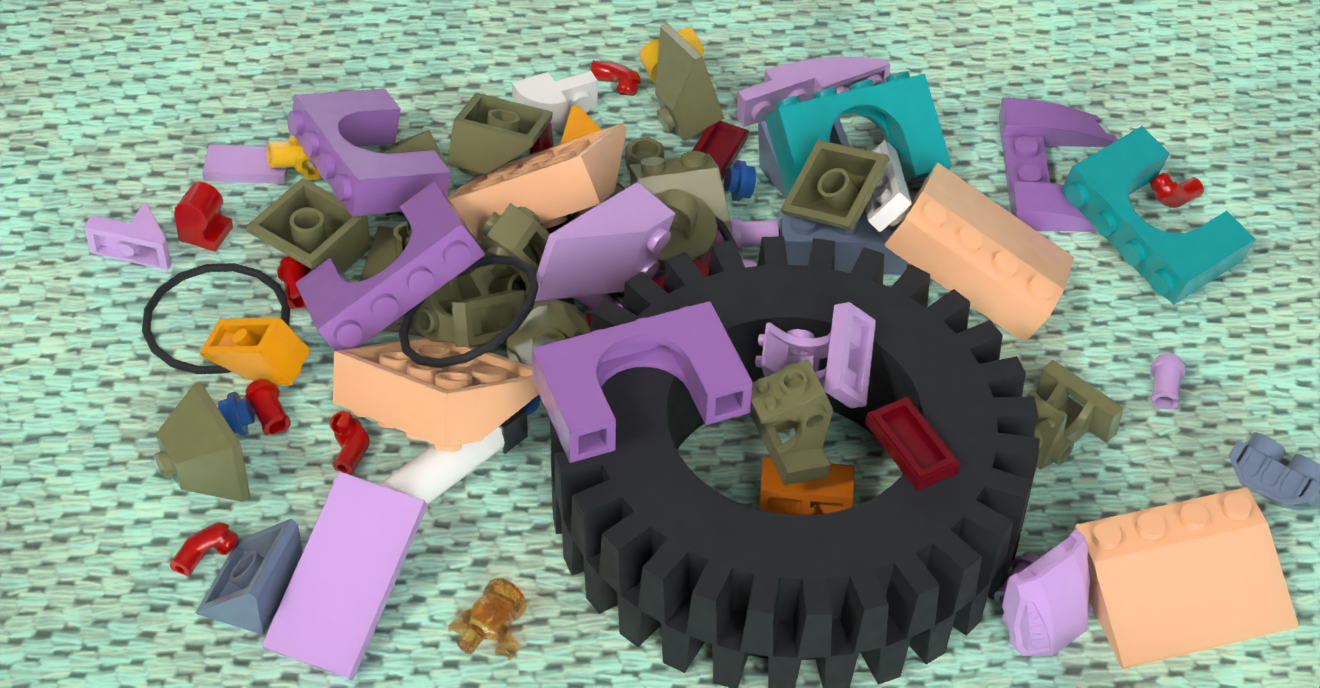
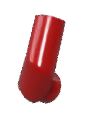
M592 61L590 71H592L598 81L618 83L617 90L620 95L634 96L637 94V85L641 83L638 72L619 63Z
M1161 173L1150 182L1151 189L1156 193L1155 198L1169 208L1180 207L1204 192L1201 181L1196 177H1191L1179 184L1177 181L1173 182L1168 173Z
M340 411L333 415L330 420V428L335 432L334 437L342 448L333 462V467L337 471L352 475L367 451L370 439L357 418H353L348 411Z
M216 522L190 535L170 562V568L189 577L206 552L212 547L222 555L228 554L239 540L237 533L228 529L229 524Z

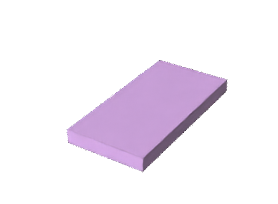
M338 472L262 647L265 650L352 681L428 505L425 500Z

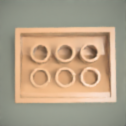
M624 122L509 161L487 175H476L448 195L447 198L458 210L475 239L478 236L485 239V236L480 231L494 211L502 215L510 203L517 208L522 206L533 211L538 216L539 223H542L545 229L563 223L567 220L566 215L578 211L581 216L601 204L615 192L627 131Z
M937 163L911 202L909 212L897 224L884 246L911 265L929 273L931 279L948 291L955 289L970 301L971 307L1014 337L1027 341L1051 315L1065 289L1074 257L950 170Z
M426 337L409 339L410 347L419 355L439 359L465 354L477 348L474 346L456 347L455 342H433ZM400 341L334 351V404L349 409L353 416L369 417L376 420L377 425L380 427L396 428L405 432V437L409 439L428 441L434 444V449L439 451H459L463 444L483 440L539 395L533 381L531 366L491 352H487L467 363L437 368L417 365L402 352Z
M1248 487L1081 523L1074 527V531L1077 529L1086 537L1089 549L1087 555L1090 576L1088 600L1122 669L1296 629L1299 626L1269 525Z

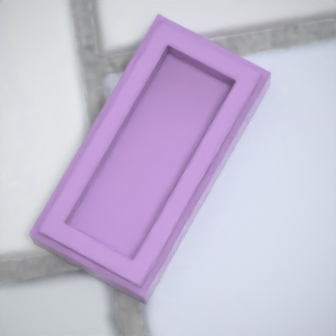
M209 145L202 174L204 181L285 184L288 168L269 169L266 146Z

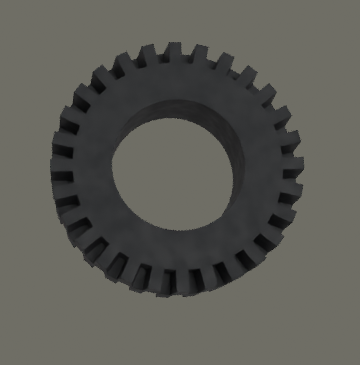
M784 236L762 237L757 266H744L734 240L712 244L707 277H704L688 254L683 252L666 259L663 289L646 274L640 272L625 282L623 308L604 298L591 311L590 332L633 322L640 318H648L671 312L685 306H693L711 301L752 382L767 377L764 376L762 367H756L755 364L756 356H762L763 346H759L758 336L759 334H765L766 323H772L786 333L793 329H801L813 333L814 338L823 337L831 332L834 305L850 302L876 320L867 404L863 407L849 408L826 393L833 412L854 421L874 435L865 424L867 413L908 396L960 462L958 474L919 491H916L902 472V476L881 494L857 506L832 513L786 515L755 509L729 499L715 491L696 476L679 455L677 450L695 430L705 424L684 383L673 374L653 367H635L620 371L610 377L601 387L616 419L615 451L569 463L550 420L552 509L556 534H562L563 558L571 575L582 572L585 574L586 599L599 614L618 604L619 632L636 647H639L661 627L663 663L683 673L686 672L703 644H711L713 684L728 688L739 687L748 655L768 658V688H795L802 660H816L823 688H850L859 653L864 658L878 685L901 677L909 646L926 665L943 655L947 649L952 627L967 636L981 622L987 597L995 600V592L999 590L1008 576L1011 561L1016 556L1039 456L1040 438H1034L1038 418L1035 397H1022L1026 372L1017 356L999 360L1003 335L990 320L967 329L970 301L953 289L928 306L930 274L913 265L907 268L891 288L883 285L885 254L863 247L851 273L834 270L835 241L813 238L808 266L788 265ZM576 331L573 337L584 334ZM828 358L819 359L818 371L827 367Z

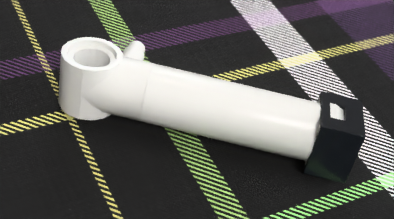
M521 408L483 440L463 444L459 451H439L434 449V444H432L378 485L425 500L428 505L499 450L506 454L528 437L527 411Z

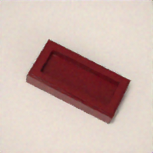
M719 121L705 129L692 151L710 154L719 167L721 180H723L727 168L731 167L748 139L749 130Z
M908 396L867 413L865 424L916 491L958 474L960 462Z

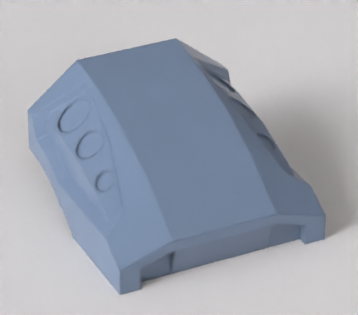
M1254 432L1245 443L1239 440L1236 442L1229 453V458L1239 482L1244 487H1248V489L1283 508L1302 509L1320 507V464L1300 454H1295L1291 461L1283 458L1286 453L1284 447L1261 433Z

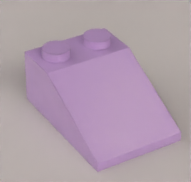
M636 182L549 234L536 274L539 288L535 301L624 292L625 282L640 272H643L651 279L659 269L660 263L658 259L660 253L671 238L669 229L675 212Z

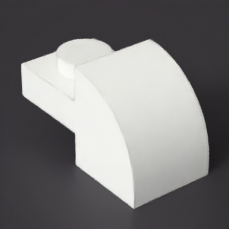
M592 71L554 81L550 73L546 72L512 82L513 102L552 111L553 115L550 121L552 130L564 129L571 106H579L585 113L597 107L598 80Z

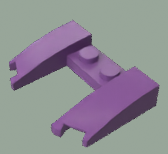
M1002 97L999 125L1011 214L1036 231L1097 232L1090 221L1077 208L1073 207L1061 193L1063 185L1050 183L1045 146L1106 147L1117 141L1118 139L1115 135L1107 134L1098 124L1100 121L1098 116L1056 103Z

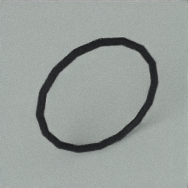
M491 255L480 258L457 275L459 276L471 269L491 264L514 265L526 273L530 287L525 305L511 324L489 342L465 354L441 359L419 355L410 347L408 331L413 316L426 299H424L404 315L399 330L402 352L417 365L443 368L467 363L495 349L519 329L534 307L539 288L534 268L518 257Z
M236 263L205 264L180 272L157 288L144 308L142 333L151 352L170 367L194 374L229 373L232 371L219 365L197 366L176 360L158 347L151 332L152 312L162 296L185 279L207 272L234 271L256 277L275 292L282 306L281 319L289 326L290 307L287 304V297L280 284L261 270Z

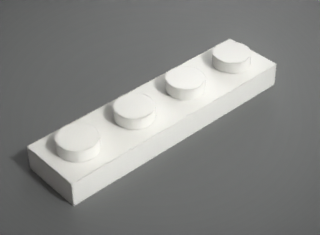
M886 139L872 152L888 155L890 161L865 207L868 222L879 232L888 225L895 226L901 222L909 212V206L912 204L897 151Z

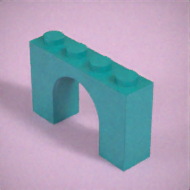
M903 71L886 77V82L874 85L873 79H868L850 85V91L837 93L836 88H828L814 93V99L801 102L799 96H793L776 102L777 108L765 116V121L787 196L817 141L830 142L833 124L842 115L862 116L875 123L881 129L887 141L897 151L905 182L928 177L937 163L947 169L952 167L926 75L920 74L910 77L909 71Z
M1141 126L1072 166L1061 189V193L1073 207L1077 208L1090 221L1096 231L1119 251L1124 260L1148 281L1157 294L1165 297L1174 305L1242 262L1256 239L1227 210L1196 230L1187 233H1169L1146 223L1133 209L1129 195L1150 183L1151 180L1159 175L1170 153Z

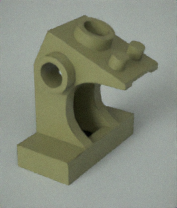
M510 203L502 215L495 211L480 231L485 236V239L478 236L476 240L485 253L483 257L491 255L518 257L533 267L536 275L539 265H536L522 250L530 241L543 255L550 233L539 223L540 220L533 211L522 206L517 208ZM493 264L494 266L500 269H506L508 267V265L504 264ZM509 265L523 278L526 284V291L524 293L526 302L530 287L526 273L514 265Z
M457 276L425 300L414 315L412 328L433 342H455L456 347H472L487 343L510 325L525 305L524 290H507L463 299L460 294Z
M809 359L800 363L788 364L780 371L753 382L751 396L753 410L751 417L784 485L827 478L831 464L822 447L833 408ZM794 429L795 435L783 444L777 431Z
M1054 360L1042 368L1037 393L1031 390L1027 395L1035 397L1038 411L1034 438H1040L1036 467L1043 469L1053 462L1061 465L1071 454L1074 443L1088 431L1107 443L1117 434L1124 409ZM1068 395H1071L1072 397L1083 403L1085 406H1081L1073 399L1068 397Z

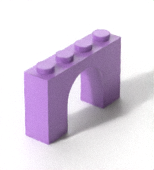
M386 89L294 95L293 110L288 113L287 117L288 130L302 146L305 155L312 160L319 170L320 176L327 181L335 192L336 198L343 203L352 217L403 212L400 206L434 181L447 196L451 171L434 150L386 154L359 148L360 146L395 144L401 108Z
M435 181L400 206L411 225L412 234L405 250L385 270L369 279L360 282H350L334 261L329 258L296 282V286L317 331L335 351L360 347L485 255L458 210Z
M711 301L693 306H685L671 312L648 318H640L633 322L594 330L584 335L561 341H553L532 348L533 381L569 463L616 450V419L601 387L610 377L626 369L653 367L667 371L679 378L687 387L705 425L750 413L753 382Z

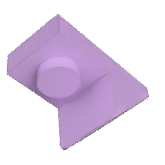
M146 203L141 205L130 224L116 219L91 215L84 226L90 253L167 271L171 266L166 237Z

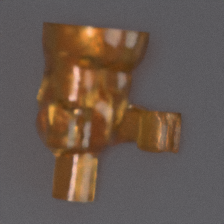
M494 578L489 581L482 596L473 603L472 607L463 610L454 618L448 626V631L460 634L461 637L458 639L457 644L465 653L472 654L483 640H494L499 644L495 649V654L503 655L508 658V661H511L520 649V645L512 637L508 627L526 612L527 604L525 597L513 583L503 578Z

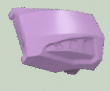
M1077 529L1066 540L1020 573H1015L1008 578L1002 604L1004 611L1002 622L1009 628V643L1023 656H1054L1087 631L1090 608L1088 605L1090 576L1087 560L1089 549L1086 537Z

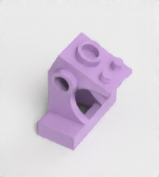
M847 302L834 305L832 328L827 336L814 338L813 333L801 329H793L786 333L772 323H766L765 334H759L758 344L763 346L762 356H756V367H762L764 376H769L780 371L788 364L800 363L809 359L826 393L849 408L866 406L876 320L852 303ZM828 358L827 367L818 371L819 359Z

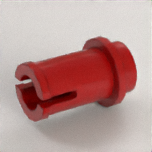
M286 256L280 261L277 274L278 278L284 282L287 304L290 309L306 307L296 282L311 272V268L290 256Z
M258 379L250 383L246 388L245 398L249 399L265 435L269 433L273 435L287 430L291 425V421L278 399L280 391L277 385L268 379Z

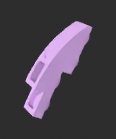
M827 57L803 60L767 69L764 74V83L738 91L736 118L743 127L755 123L759 124L765 121L766 115L777 108L776 102L785 98L799 96L802 102L814 99V93L828 88H836L837 93L850 91V85L868 79H873L874 85L885 83V78L889 76L890 63L887 59L869 57Z

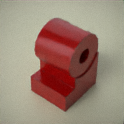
M194 182L175 207L174 215L179 241L216 252L232 230L233 223L232 218L221 215L220 208L223 205V198L220 192L206 182Z

